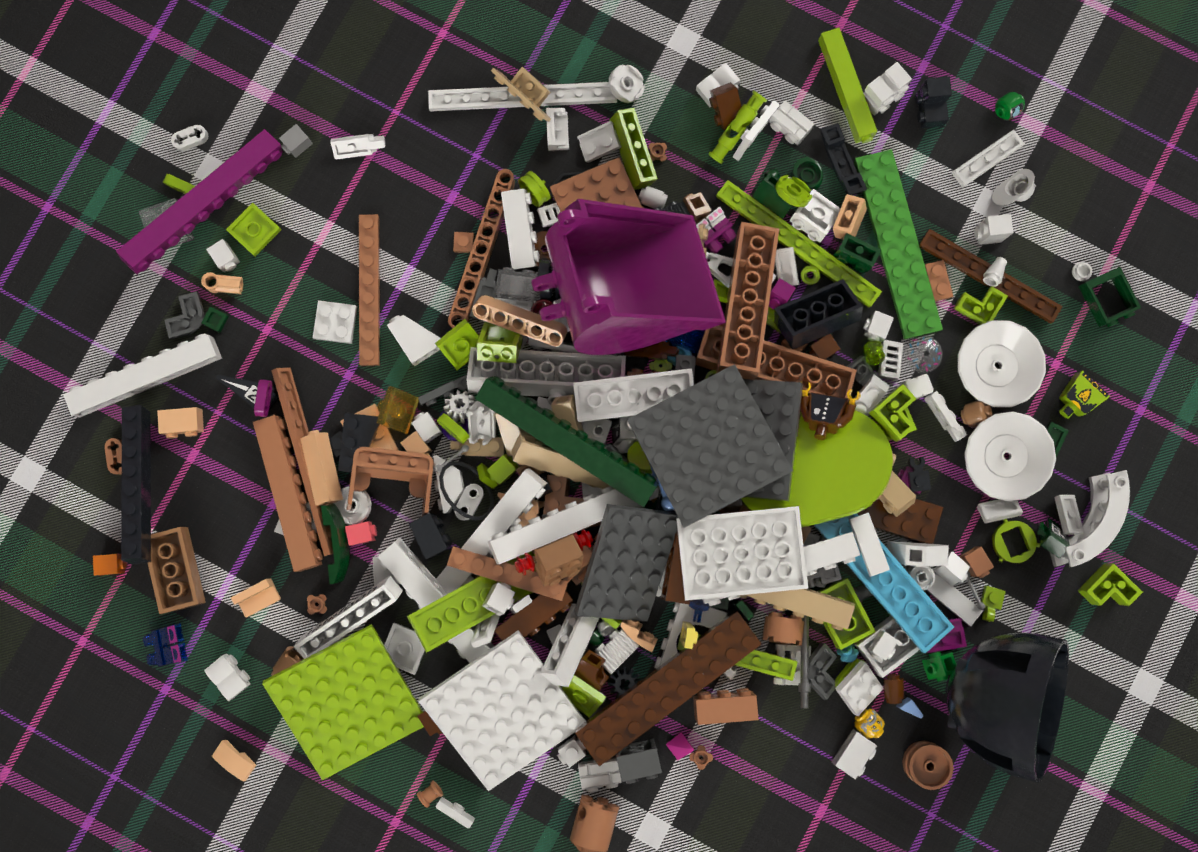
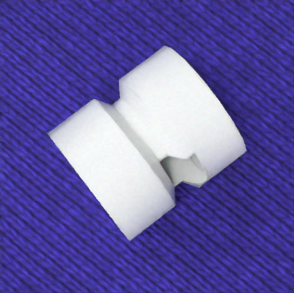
M907 565L905 567V570L922 590H927L934 584L936 579L935 573L929 566Z

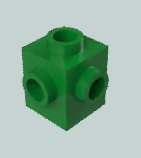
M940 651L928 654L929 658L922 660L928 680L935 678L937 682L947 680L948 675H951L956 665L953 653L941 655Z

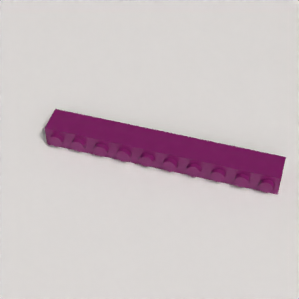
M264 129L116 252L120 259L136 274L147 270L150 264L155 259L161 258L168 248L177 245L180 238L185 234L191 233L195 226L205 221L215 209L221 208L224 202L229 197H234L241 187L251 183L253 177L258 173L264 172L271 162L277 161L283 153L281 144Z

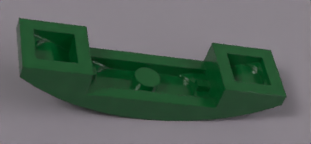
M329 504L321 506L323 525H330L334 563L328 564L330 584H335L343 581L349 565L350 546L348 544L344 519L337 506Z

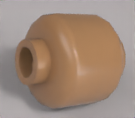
M981 401L967 403L963 410H961L963 423L971 428L977 427L979 423L992 416L990 405H986Z

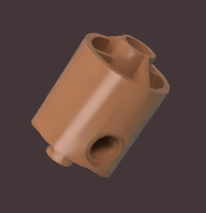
M582 794L570 841L580 852L608 851L620 806L608 803L609 800L603 797H597V800H595L591 796Z

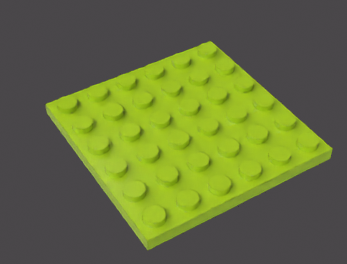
M372 624L263 680L262 683L322 780L424 727L417 717L423 712Z

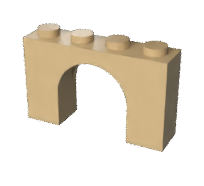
M574 394L555 397L551 404L554 416L560 420H567L575 430L584 431L582 423L577 420ZM495 413L507 456H512V449L520 432L525 431Z

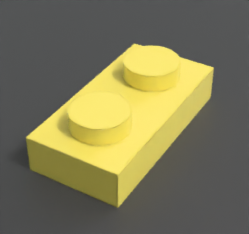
M683 621L680 642L684 648L692 649L693 644L697 643L698 632L695 631L691 622Z

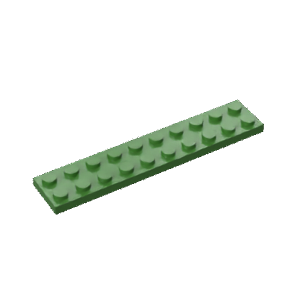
M892 149L855 158L854 162L857 173L861 174L867 187V191H864L863 195L877 245L881 250V259L904 340L942 331V324Z

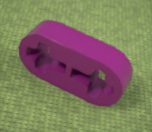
M260 379L258 383L254 406L255 416L267 417L272 393L271 380Z

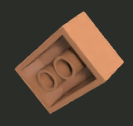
M739 688L737 692L717 690V694H710L709 691H700L697 695L693 696L695 720L698 725L759 720L757 696L748 688Z

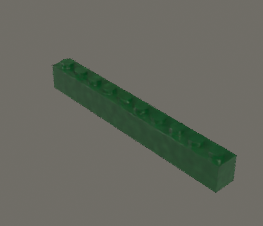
M497 376L486 378L475 397L477 401L642 507L648 503L660 484L653 475L649 473L644 474L636 464L632 462L627 463L622 460L620 454L608 451L603 443L591 440L584 431L575 430L571 427L570 422L558 419L554 416V412L547 408L539 407L537 401L529 397L525 398L521 395V391L514 387H508L501 378Z

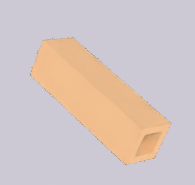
M319 430L310 431L307 433V436L300 438L315 505H329L341 501L343 496L328 433H319Z

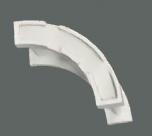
M1127 470L1089 477L1091 507L1082 523L1084 533L1069 537L1070 546L1064 547L1066 553L1061 558L1056 557L1050 552L1054 567L1068 562L1070 567L1085 563L1099 555L1115 539L1125 521L1129 506L1130 487Z

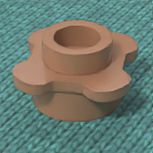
M665 143L649 144L651 160L664 162L667 159L665 155L667 145Z
M324 594L319 596L309 595L307 597V611L309 614L316 612L324 614L327 611L325 606L327 598Z
M699 745L697 750L689 755V759L695 762L698 769L703 770L713 760V755L708 753L703 745Z

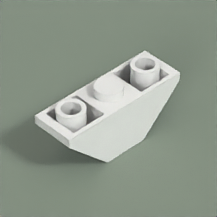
M438 455L433 456V472H436V465H441L445 462ZM450 466L445 470L443 476L444 488L451 501L456 504L465 488L462 472L456 467ZM436 472L437 480H434V484L441 498L438 499L439 510H443L444 514H448L453 508L445 500L440 489V473Z
M887 542V549L900 564L912 566L948 565L949 545Z

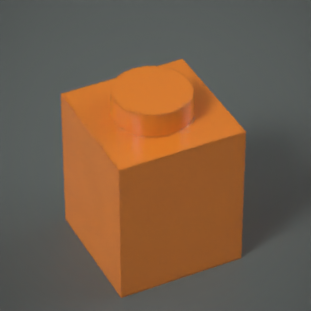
M121 554L93 556L94 576L125 573L127 562L121 560Z

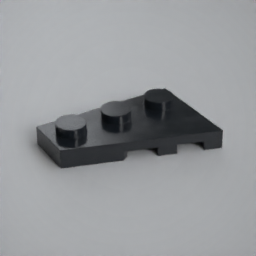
M351 413L344 414L338 471L351 472L354 452L360 447H370L384 417Z

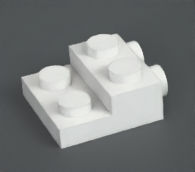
M813 189L810 192L812 199L805 207H799L790 219V222H792V226L795 229L806 232L810 240L821 243L834 225L841 208Z

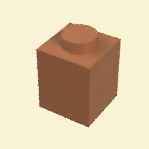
M974 547L959 556L970 566L968 572L971 577H985L990 573L989 570L994 567L982 547Z

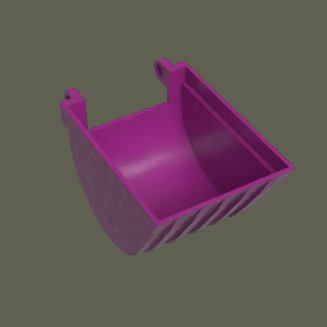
M577 199L567 206L565 211L557 215L558 221L548 230L545 236V243L553 271L552 273L534 278L531 284L534 291L558 288L561 302L542 308L539 311L542 321L565 317L574 348L578 352L588 355L623 353L644 348L693 330H707L726 323L693 215Z

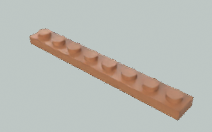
M378 214L359 215L360 366H380Z

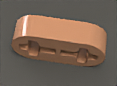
M111 438L105 443L107 468L112 474L122 475V467H119V471L114 469V465H117V462L122 464V440ZM114 443L119 445L116 451L111 449Z

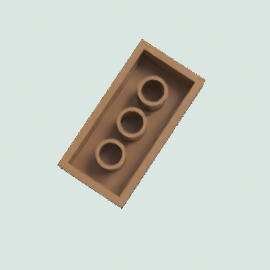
M177 527L151 534V562L148 563L159 614L170 613L206 603L188 527Z

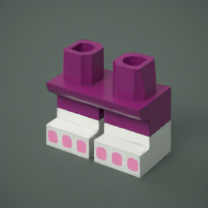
M718 207L706 219L704 218L696 224L697 230H699L701 223L706 224L705 228L708 229V238L704 240V248H708L714 254H717L723 248L718 242L721 237L728 244L737 237L732 229L733 223L726 218L721 207Z

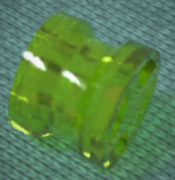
M870 341L864 345L863 351L868 364L878 365L884 361L885 353L883 352L881 342Z

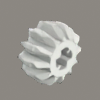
M457 390V395L454 396L450 393V399H445L446 406H444V411L456 423L460 419L461 423L464 424V419H468V410L475 403L473 395L468 396L466 390L463 394Z

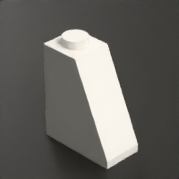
M404 315L395 316L387 325L414 366L440 350L435 344L440 337Z

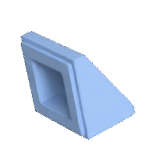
M908 697L901 704L896 705L899 709L916 717H923L917 705Z

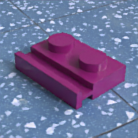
M962 618L949 619L954 628L927 653L967 647L964 628L961 622Z

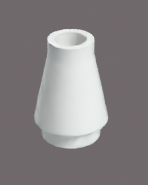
M997 257L994 263L983 274L984 283L996 287L1002 282L1007 264L1004 258Z

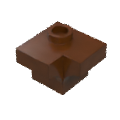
M588 650L582 657L574 675L597 691H600L609 678L604 672L603 667L606 659Z

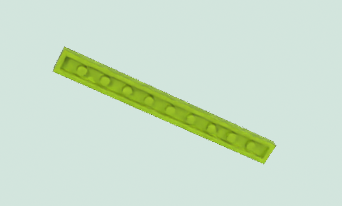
M729 180L726 181L717 193L716 197L751 223L778 228V242L786 248L794 247V254L809 265L817 267L820 273L834 283L844 279L857 299L870 308L882 291L844 263L838 261L833 255Z

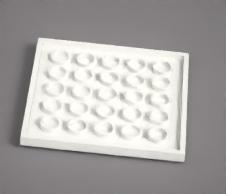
M519 630L421 696L418 701L488 791L575 733V730L586 722L562 688L553 685L540 673L544 664Z

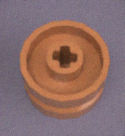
M915 742L907 748L903 756V768L908 778L924 789H940L948 784L952 778L954 767L950 755L933 742Z

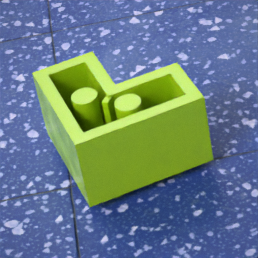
M902 384L869 412L894 442L901 440L915 428L902 411L914 402L916 397Z
M1104 563L1078 590L1091 605L1101 606L1110 596L1119 605L1130 606L1143 593L1114 563Z

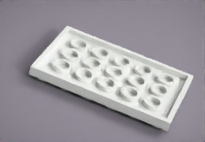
M799 506L708 515L683 528L679 518H676L685 601L808 589Z

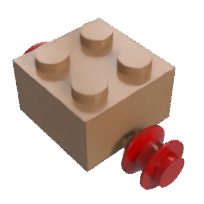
M582 529L580 535L574 532L573 535L537 549L533 557L528 553H525V558L523 559L517 556V561L514 562L516 570L524 576L526 575V570L530 569L532 572L536 570L543 586L549 584L553 586L565 577H574L581 570L584 556L582 553L583 546L586 545L588 548H591L592 536L589 531L586 532Z

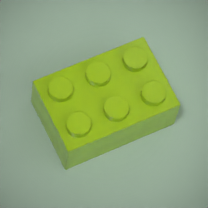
M842 578L818 590V592L855 604L848 629L843 628V631L832 628L830 623H823L837 649L842 650L876 632L848 578Z

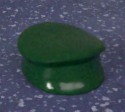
M803 157L794 164L791 177H797L809 186L811 191L813 189L817 190L823 180V170L813 158Z

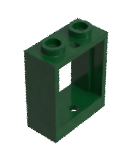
M1121 267L1078 286L1099 327L1105 324L1107 327L1119 323L1118 318L1123 316L1124 319L1134 316L1136 315L1135 310L1141 308ZM1112 280L1126 310L1107 318L1092 288Z

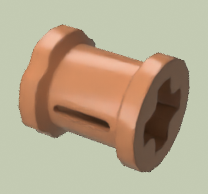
M432 781L431 785L424 791L417 793L419 800L426 808L437 797L444 795L440 786L435 781Z

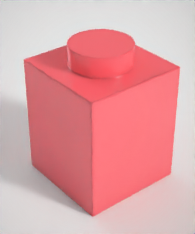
M370 521L345 526L349 546L376 541L377 529L375 524L372 525Z

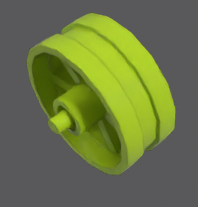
M528 171L524 177L518 179L520 188L526 189L527 193L530 192L534 206L540 207L550 199L549 191L544 185L546 182L541 180L534 172Z

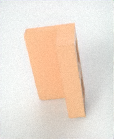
M265 579L231 597L234 605L239 604L245 617H249L281 600V597L272 579Z

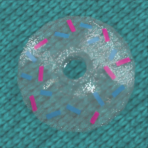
M924 335L910 340L904 352L908 366L919 373H928L935 370L940 365L943 355L940 344L934 338ZM922 351H928V356H924Z

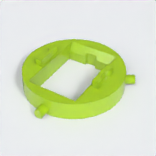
M1003 519L1004 523L997 527L992 538L994 551L1000 557L998 561L1001 563L1003 560L1010 563H1021L1028 560L1034 554L1036 547H1040L1034 531L1023 522ZM1018 527L1028 551L1021 555L1010 557L1001 533Z

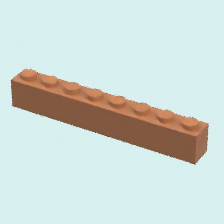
M276 415L253 422L293 571L301 572L322 565L323 555L317 547V534L311 526L312 516L307 511L305 505L307 504V498L305 493H302L300 486L302 485V480L295 468L297 462L290 450L292 444L285 432L287 429L286 423L282 417Z

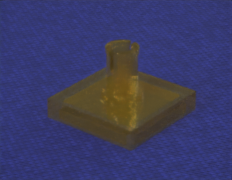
M389 386L384 400L378 403L380 413L376 423L408 434L419 397Z

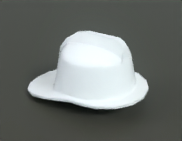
M1022 169L1014 173L995 188L992 194L993 202L1004 206L1014 201L1022 202L1029 199L1036 187L1034 184V173L1029 169Z

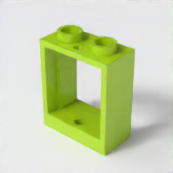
M484 322L477 341V360L517 363L523 335L492 323Z

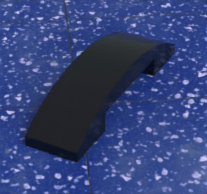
M839 123L821 128L820 131L827 155L846 194L853 196L867 191L860 173H857L844 143L845 137Z

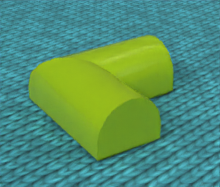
M990 286L982 301H979L964 292L956 302L954 310L982 325L994 320L1008 295Z

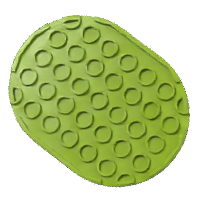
M855 410L853 419L845 427L839 428L836 434L827 433L825 440H818L814 437L815 431L809 429V423L804 421L800 412L789 501L747 497L741 498V501L750 511L799 506L801 527L856 514L871 506L883 494L889 483L893 467V456L888 438L879 425L871 418Z

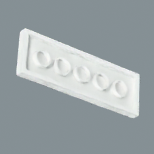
M692 368L575 382L573 387L578 422L635 416L693 386Z

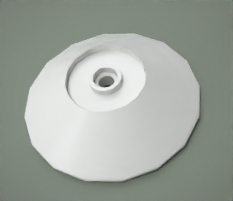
M992 320L975 327L964 338L958 353V373L965 389L978 401L992 407H1013L1028 401L1040 389L1046 373L1045 354L1039 340L1026 327L1012 321ZM995 363L1000 365L999 369L995 367Z
M1017 412L994 414L979 423L969 436L964 453L967 473L975 486L989 497L1004 501L1026 499L1040 491L1051 478L1056 462L1054 441L1045 426L1031 416ZM1006 452L1009 453L1008 459H1004V454Z

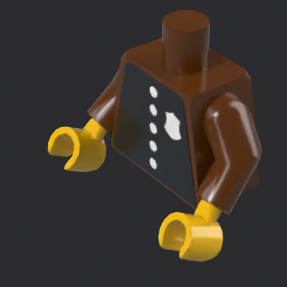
M808 382L809 388L807 390L802 389L800 412L804 421L809 423V429L815 431L814 437L818 440H825L827 433L836 434L839 428L845 427L853 419L856 408L855 401L860 399L861 394L858 391L856 398L853 399L851 397L853 389H850L847 392L848 398L813 392L808 395V391L811 389V384Z

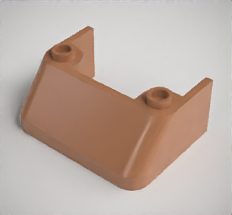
M372 447L358 448L353 456L347 510H351L353 491L360 492L366 490L372 477L408 481L410 494L416 498H423L422 517L427 515L430 503L433 459L423 453Z

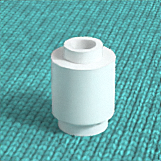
M647 186L646 189H641L638 199L641 200L643 205L654 209L658 207L662 209L665 206L668 195L664 194L663 191Z

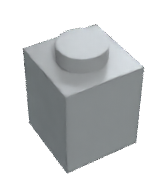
M297 124L279 138L283 143L281 145L282 149L288 155L292 153L295 158L313 144Z

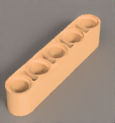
M481 296L472 308L474 316L478 319L551 346L561 345L567 334L566 326L558 321H542L539 314L490 296ZM535 325L541 327L542 330L537 329Z

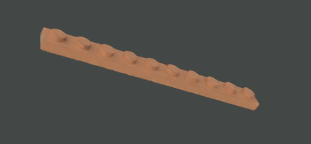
M276 368L271 371L324 556L332 555L330 525H323L321 506L315 505L300 438L307 436L309 431L291 368Z

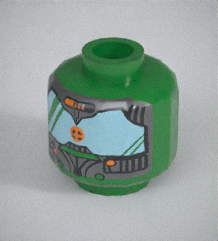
M1009 92L1002 96L995 104L997 116L1008 121L1015 118L1024 110V98L1016 92Z

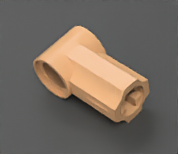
M209 272L204 274L201 279L202 285L211 293L241 294L243 291L242 277L216 275ZM216 279V284L209 287V281Z

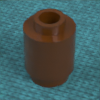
M888 674V677L884 678V698H886V703H902L904 698V678H900L899 674Z

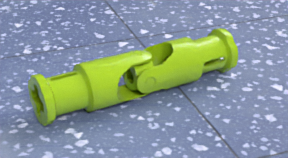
M753 90V95L749 101L743 104L736 118L718 139L719 143L714 150L708 153L721 164L724 162L723 158L728 151H732L746 127L755 119L759 108L764 102H767V99L755 90ZM731 129L738 133L733 138L730 137Z

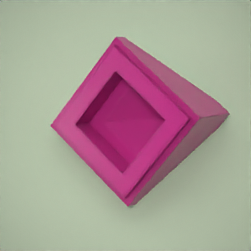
M682 732L666 743L677 760L694 751V748Z

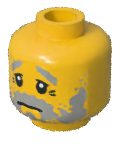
M865 709L859 716H855V727L865 738L877 739L883 734L885 723L875 710Z

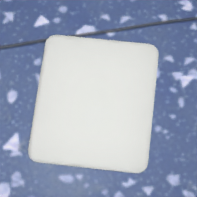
M561 625L547 630L552 645L557 638Z

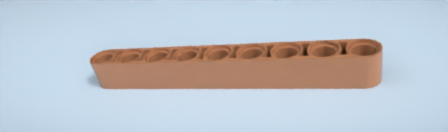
M509 169L500 170L496 176L448 317V323L452 329L455 327L453 321L456 318L466 319L469 322V315L480 280L484 277L504 218L502 200L497 201L495 197L503 191L513 190L515 186L513 173ZM504 177L511 178L508 183L501 182ZM492 212L499 213L498 217L494 219L490 218L489 215ZM487 229L493 231L490 236H484L483 233ZM480 247L487 248L484 254L477 253ZM480 265L481 268L478 272H472V266ZM473 282L475 284L474 288L466 290L465 286L467 283ZM461 301H469L468 306L460 308L459 304Z

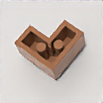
M547 475V480L553 492L545 495L543 514L547 515V512L557 508L558 511L566 509L565 505L576 501L577 504L584 501L583 498L569 497V478Z

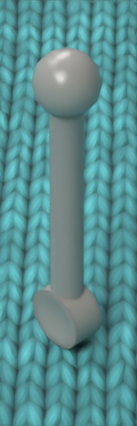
M463 445L461 450L443 464L436 465V472L441 473L442 467L453 461L463 452H467L469 450L468 445Z
M967 572L968 577L966 581L978 603L977 608L983 610L985 604L981 602L970 580V573Z

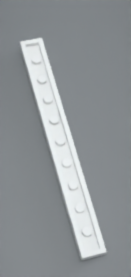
M609 82L544 85L551 93L540 106L617 103V98L612 94ZM508 87L428 90L430 111L525 106L520 103L521 98L518 95L514 97L507 91Z

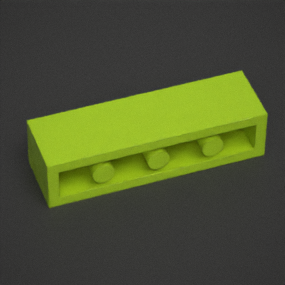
M635 108L618 110L610 118V121L613 122L614 130H616L621 145L619 151L626 173L634 190L646 188L652 185L658 178Z

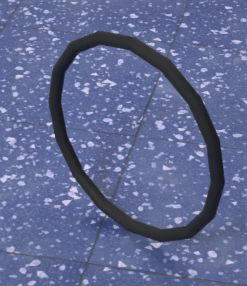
M461 461L449 462L442 467L439 481L445 500L456 512L465 518L475 521L485 519L494 507V496L491 487L485 484L490 496L491 504L489 510L483 516L476 517L466 514L456 507L444 488L443 476L445 470L450 466L460 465L470 469L477 475L478 471L471 465Z

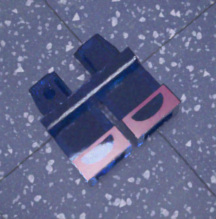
M181 624L151 631V634L143 637L145 647L154 645L155 653L148 654L146 657L148 665L158 664V666L188 660L185 643L167 646L184 641Z

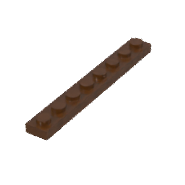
M927 230L919 244L920 248L940 260H944L947 264L988 288L990 287L984 283L983 274L991 264L933 230ZM1005 272L1002 282L994 287L1008 295L1007 299L1050 324L1055 321L1063 307Z

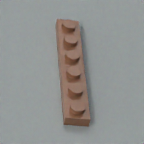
M454 546L447 566L563 601L568 584L567 581L561 580L556 585L550 586L549 584L543 586L535 571L526 570V575L524 576L522 573L517 572L515 565L506 562L496 564L493 558Z

